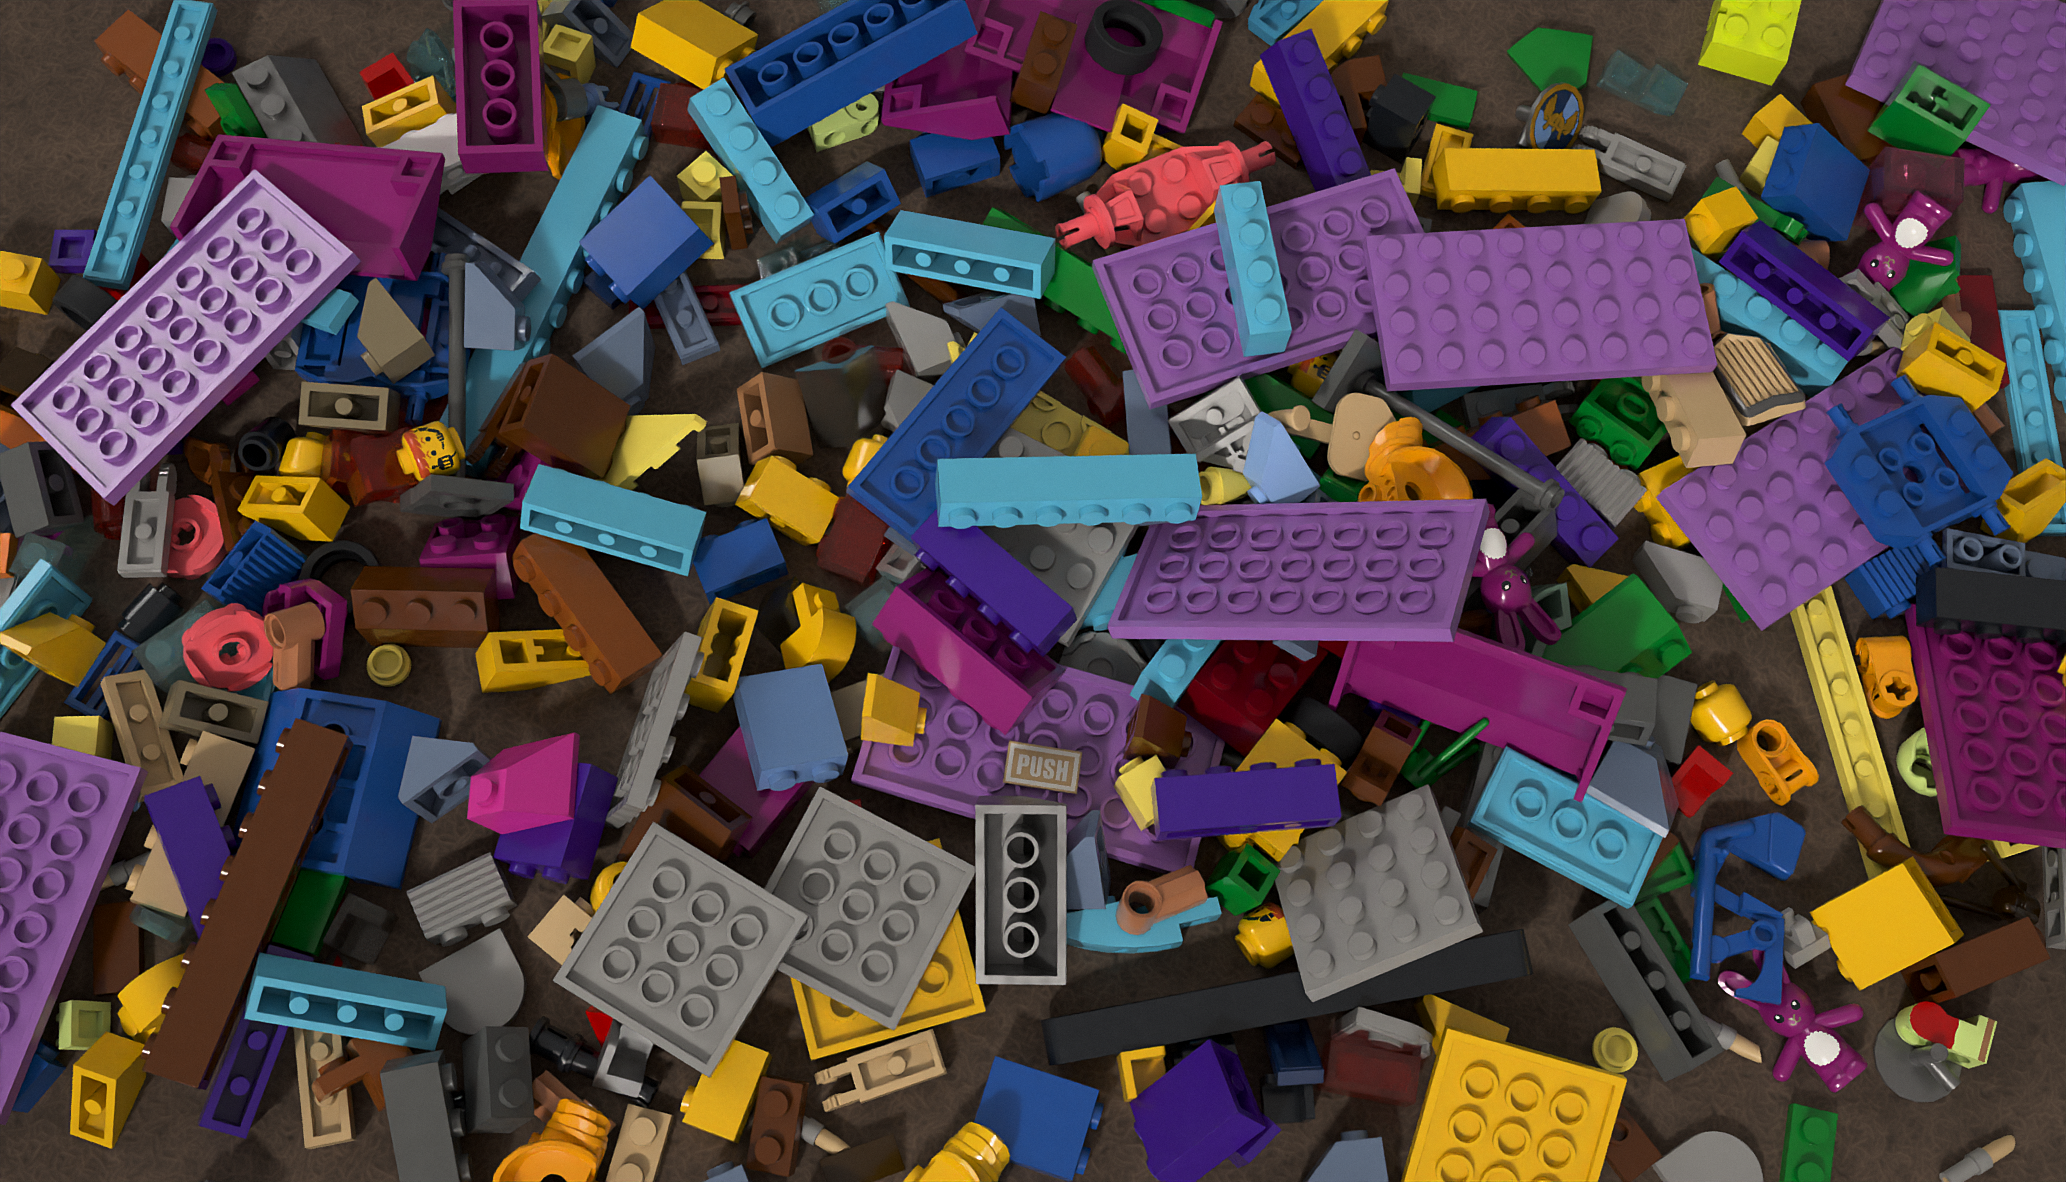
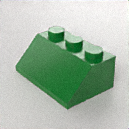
M1633 573L1571 620L1572 626L1560 630L1562 635L1559 641L1554 645H1546L1541 658L1567 667L1568 665H1591L1599 670L1618 673L1635 672L1643 677L1658 679L1690 655L1692 651L1676 621L1642 580Z

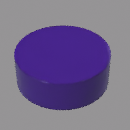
M210 38L201 65L216 77L227 75L234 69L237 63L236 52L228 41L222 38Z

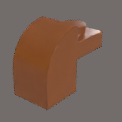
M353 1038L345 1047L351 1059L347 1062L345 1057L341 1056L318 1069L320 1077L315 1079L311 1089L319 1103L362 1080L380 1112L386 1109L380 1071L387 1060L412 1056L414 1054L407 1046Z

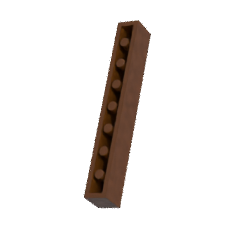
M295 718L291 728L285 727L276 745L275 751L280 755L274 769H267L258 785L257 795H260L261 799L255 812L249 811L240 826L238 837L243 838L237 854L236 856L230 854L222 867L219 880L224 882L217 899L211 898L203 910L200 924L205 925L199 941L198 943L191 942L183 956L181 969H184L185 973L178 988L172 987L164 999L161 1013L166 1016L158 1033L152 1032L144 1045L141 1059L146 1060L142 1071L197 1089L207 1090L248 994L259 953H265L354 745L348 735Z

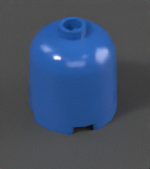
M1055 112L1010 127V134L1004 135V149L1012 148L1015 161L1014 165L1009 166L1010 172L1024 196L1027 198L1036 196V202L1043 201L1087 181L1094 176L1101 165L1102 146L1104 144L1101 129Z

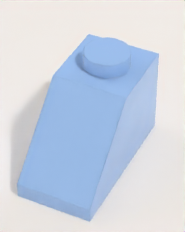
M1260 412L1255 417L1243 475L1251 486L1247 493L1254 504L1300 503L1318 489L1320 484L1282 423L1265 412Z

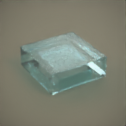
M138 904L129 916L130 922L172 943L178 942L185 930V927Z

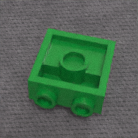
M1639 377L1602 379L1569 420V423L1576 427V431L1581 438L1587 441L1594 440L1610 452V456L1615 463L1623 466L1628 465L1635 471L1667 432L1664 423L1657 416L1656 407L1649 393L1642 386V379Z

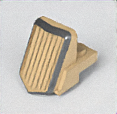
M1725 333L1713 344L1718 364L1713 373L1746 433L1745 439L1783 415L1802 410L1806 407L1804 393L1788 373L1786 366L1771 348L1770 343H1766L1757 336Z

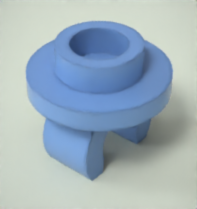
M594 83L582 84L588 103L587 111L584 115L585 122L589 123L597 105L617 111L619 107L618 102H606L604 100L609 92L608 87L597 86Z

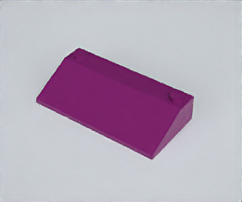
M965 0L974 22L981 0ZM966 40L886 84L881 121L885 126L968 140L1010 134L1012 102L1009 100L1013 91L1014 71L964 53L968 41Z
M981 0L974 20L978 34L968 39L964 53L1018 73L1040 11L1075 24L1079 11L1093 16L1097 7L1110 0ZM1130 0L1144 6L1155 15L1162 26L1163 40L1152 65L1146 71L1125 76L1117 109L1122 104H1126L1159 119L1157 125L1184 134L1223 21L1215 19L1211 28L1140 1ZM1135 37L1133 47L1143 46L1139 39Z
M218 134L170 228L179 241L183 239L255 169L361 260L348 275L417 281L432 248L445 157L443 153Z
M1457 628L1454 642L1348 641L1328 707L1336 711L1343 696L1347 693H1353L1462 734L1481 719L1487 718L1489 725L1474 738L1503 749L1507 746L1533 760L1576 775L1578 784L1573 800L1582 803L1627 688Z

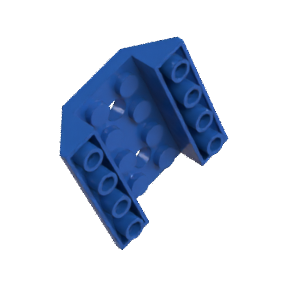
M305 688L270 693L259 741L255 748L233 830V836L238 849L243 838L238 837L242 821L249 811L255 812L261 796L257 795L260 780L267 769H274L280 755L275 750L285 727L291 728L295 718L330 730L342 728L354 745L323 815V827L315 834L301 870L346 876L360 884L401 890L419 818L417 813L403 805L398 798L412 736L438 739L442 720L384 700ZM238 850L230 853L236 856Z

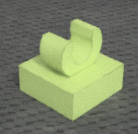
M70 1000L59 1003V1013L56 1015V1021H59V1038L56 1039V1046L59 1049L88 1050L106 1031L110 1032L111 1002Z

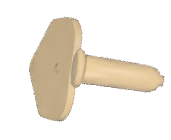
M1362 393L1347 394L1339 400L1335 409L1333 424L1310 419V412L1303 405H1297L1293 409L1268 413V415L1282 423L1289 435L1329 444L1327 459L1331 469L1340 476L1360 481H1369L1365 476V464L1369 458L1370 444L1378 432L1384 429L1387 424L1396 421L1383 399Z

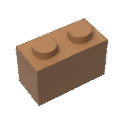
M761 372L737 388L749 464L755 465L757 461L769 456H781L798 465L813 456L800 380Z

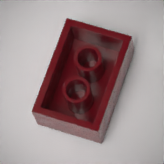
M1226 640L1194 677L1178 707L1243 756L1247 757L1275 719L1281 717L1306 686L1328 654V651L1318 645L1317 656L1304 662L1273 644V640Z

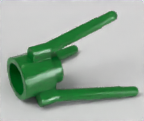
M1487 718L1481 719L1438 756L1434 757L1424 747L1418 753L1415 751L1431 724L1430 721L1422 719L1418 725L1422 731L1404 762L1400 773L1416 789L1427 784L1431 787L1440 777L1478 751L1479 745L1475 743L1452 757L1487 727L1489 720Z

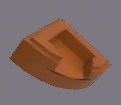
M188 436L185 444V456L187 457L188 465L200 482L212 488L209 451L213 443Z

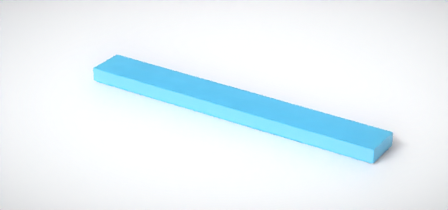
M173 0L82 277L96 286L129 290L217 15V9L213 3L195 0Z

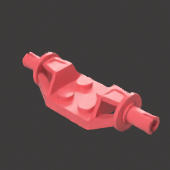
M1227 140L1219 143L1218 146L1180 147L1112 174L1095 194L1085 197L1084 215L1055 226L1057 238L1073 232L1065 236V239L1060 240L1059 243L1064 249H1068L1072 245L1094 237L1097 243L1104 249L1113 246L1131 249L1187 232L1217 199L1220 185L1249 182L1250 173L1276 163L1275 152L1259 157L1265 154V151L1272 149L1269 142L1263 141L1240 152L1234 143ZM1127 225L1128 230L1116 232L1114 230L1116 227Z

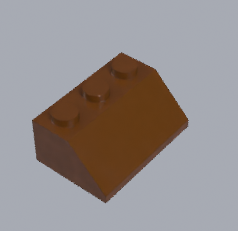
M364 566L351 588L355 628L372 646L395 644L401 647L479 648L489 632H501L495 569Z

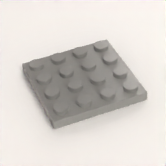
M1009 427L985 458L1067 455ZM1113 522L1094 526L1073 523L1058 524L1052 527H1044L1039 524L1015 525L1009 528H1000L995 525L977 527L1073 607L1077 621L1058 640L1063 645L1070 647L1140 524L1130 525L1125 522ZM920 565L922 570L926 569L925 566Z
M685 631L654 666L616 776L618 781L606 817L605 827L617 830L625 823H630L633 817L637 818L641 811L645 812L648 806H653L661 786V780L655 779L656 772L660 769L663 762H668L676 741V737L669 735L671 728L674 727L677 720H682L690 700V695L684 693L685 687L689 684L691 677L696 678L703 662L704 653L698 651L702 637Z
M1428 784L1383 803L1381 807H1374L1337 823L1335 826L1300 839L1298 845L1291 846L1279 863L1269 856L1270 862L1281 870L1275 882L1304 990L1312 1002L1483 932L1438 803Z
M819 787L764 888L769 893L809 916L777 970L895 1031L975 876V866Z
M653 822L553 981L707 1077H712L809 916Z

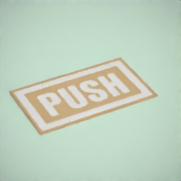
M1009 741L1003 783L1077 794L1082 752Z

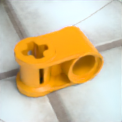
M1903 635L1859 638L1855 645V655L1860 656L1861 665L1857 666L1861 674L1868 709L1879 718H1894L1903 708L1913 703L1918 695L1909 641Z
M1768 719L1760 721L1749 727L1748 733L1737 740V750L1740 756L1758 778L1760 786L1775 804L1785 805L1791 800L1793 793L1804 786L1811 787L1819 781V775L1815 766L1802 753L1780 722ZM1757 734L1766 739L1768 751L1763 750L1759 746Z

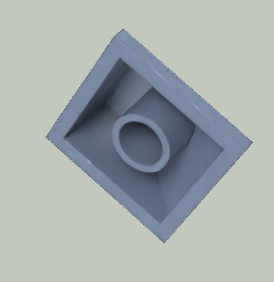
M638 307L574 354L573 359L578 371L631 405L627 416L637 415L643 409L645 401L649 398L655 343L645 313Z
M1650 735L1646 746L1612 741L1598 764L1586 793L1665 838L1670 831L1679 802L1662 747L1655 743L1656 740L1652 735Z

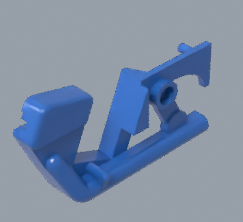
M1779 812L1714 826L1706 829L1700 835L1694 845L1692 860H1695L1694 880L1690 887V896L1694 898L1692 927L1693 949L1691 950L1689 978L1708 981L1710 979L1711 963H1720L1727 957L1754 949L1764 951L1762 968L1758 978L1749 987L1736 989L1734 997L1760 1001L1762 1003L1781 1004L1785 919L1782 918L1783 914L1745 892L1739 897L1715 882L1716 876L1729 853L1736 855L1780 881L1788 880L1795 871L1806 835L1802 825ZM1714 902L1755 923L1749 930L1723 938L1712 935Z

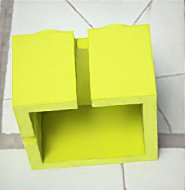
M1714 0L1706 29L1708 32L1704 37L1698 65L1772 86L1788 61L1801 0Z

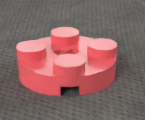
M188 495L190 498L175 499L167 576L194 580L213 570L223 560L227 552L216 505L205 497ZM195 528L194 539L189 544L179 545L181 539L177 536L182 530L190 532Z
M231 603L224 608H219L205 614L191 628L187 629L182 636L185 664L192 677L203 686L227 688L229 692L241 691L262 680L273 665L271 662L273 647L270 645L264 631V618L257 612L248 610L239 603ZM239 642L236 646L238 651L236 655L230 657L228 653H223L219 656V652L225 644Z

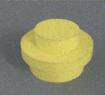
M385 644L377 647L372 651L367 660L368 675L375 683L385 687L400 684L408 677L411 670L410 656L402 647L395 644Z
M1612 1027L1596 1035L1592 1044V1054L1594 1060L1602 1069L1614 1073H1622L1629 1070L1635 1064L1638 1057V1047L1631 1034L1621 1028Z

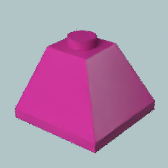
M573 732L503 749L471 776L467 819L500 834L574 819L580 735Z

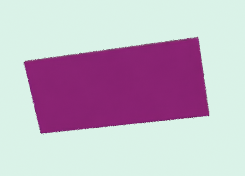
M1079 11L1075 24L1078 26L1051 111L1111 132L1126 75L1106 70L1092 59L1086 50L1084 37L1093 16ZM1110 27L1105 29L1108 35L1118 43L1133 47L1135 36L1130 32L1120 28Z

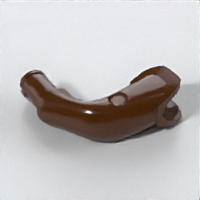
M1864 805L1852 810L1841 822L1867 850L1866 856L1887 870L1913 856L1933 888L1947 886L1957 881L1961 884L1966 883L1971 878V875L1988 860L1980 850L1981 844H1987L1983 839L1955 835L1944 837L1931 852H1916L1900 841L1894 833L1889 834L1872 817Z

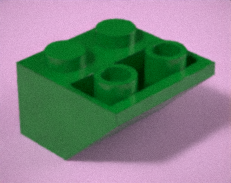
M1914 61L1867 131L1937 170L1966 141L1991 104L1921 63Z

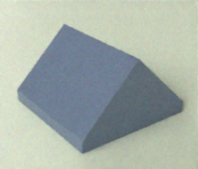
M412 736L398 798L403 805L430 823H433L469 798L471 776L492 758L474 743Z

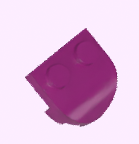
M303 579L279 584L280 587L278 589L269 591L263 603V618L269 613L306 602H312L319 608L324 619L325 632L321 639L315 640L314 673L323 680L339 677L341 657L343 656L344 626L348 614L347 600L316 579Z

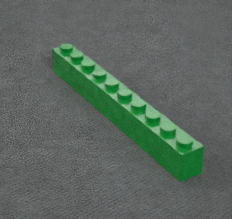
M995 207L991 208L982 224L1046 236L1005 210ZM1055 241V273L1043 293L1045 296L1043 303L1061 314H1064L1067 309L1079 317L1076 322L1079 326L1095 335L1101 330L1112 337L1110 344L1113 347L1127 354L1093 272L1092 263L1069 249H1064L1061 244ZM1270 372L1244 380L1259 408L1266 414L1278 410L1293 409L1297 405H1303L1309 410L1310 419L1333 424V413L1312 402L1311 397ZM1216 389L1204 392L1203 394L1208 395ZM1289 435L1292 441L1301 447L1299 452L1303 458L1305 456L1309 459L1315 458L1324 444Z

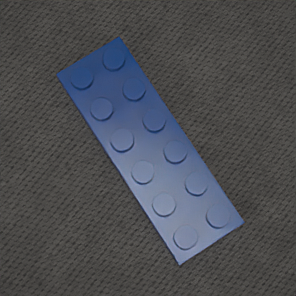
M1000 307L848 485L846 493L913 544L910 537L937 509L935 490L937 459L985 458L1008 428L1014 424L1058 371L1066 357Z

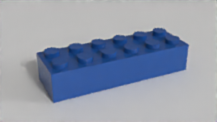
M849 0L725 68V71L754 124L771 148L918 66L927 63L949 49L960 45L977 35L978 32L965 0Z

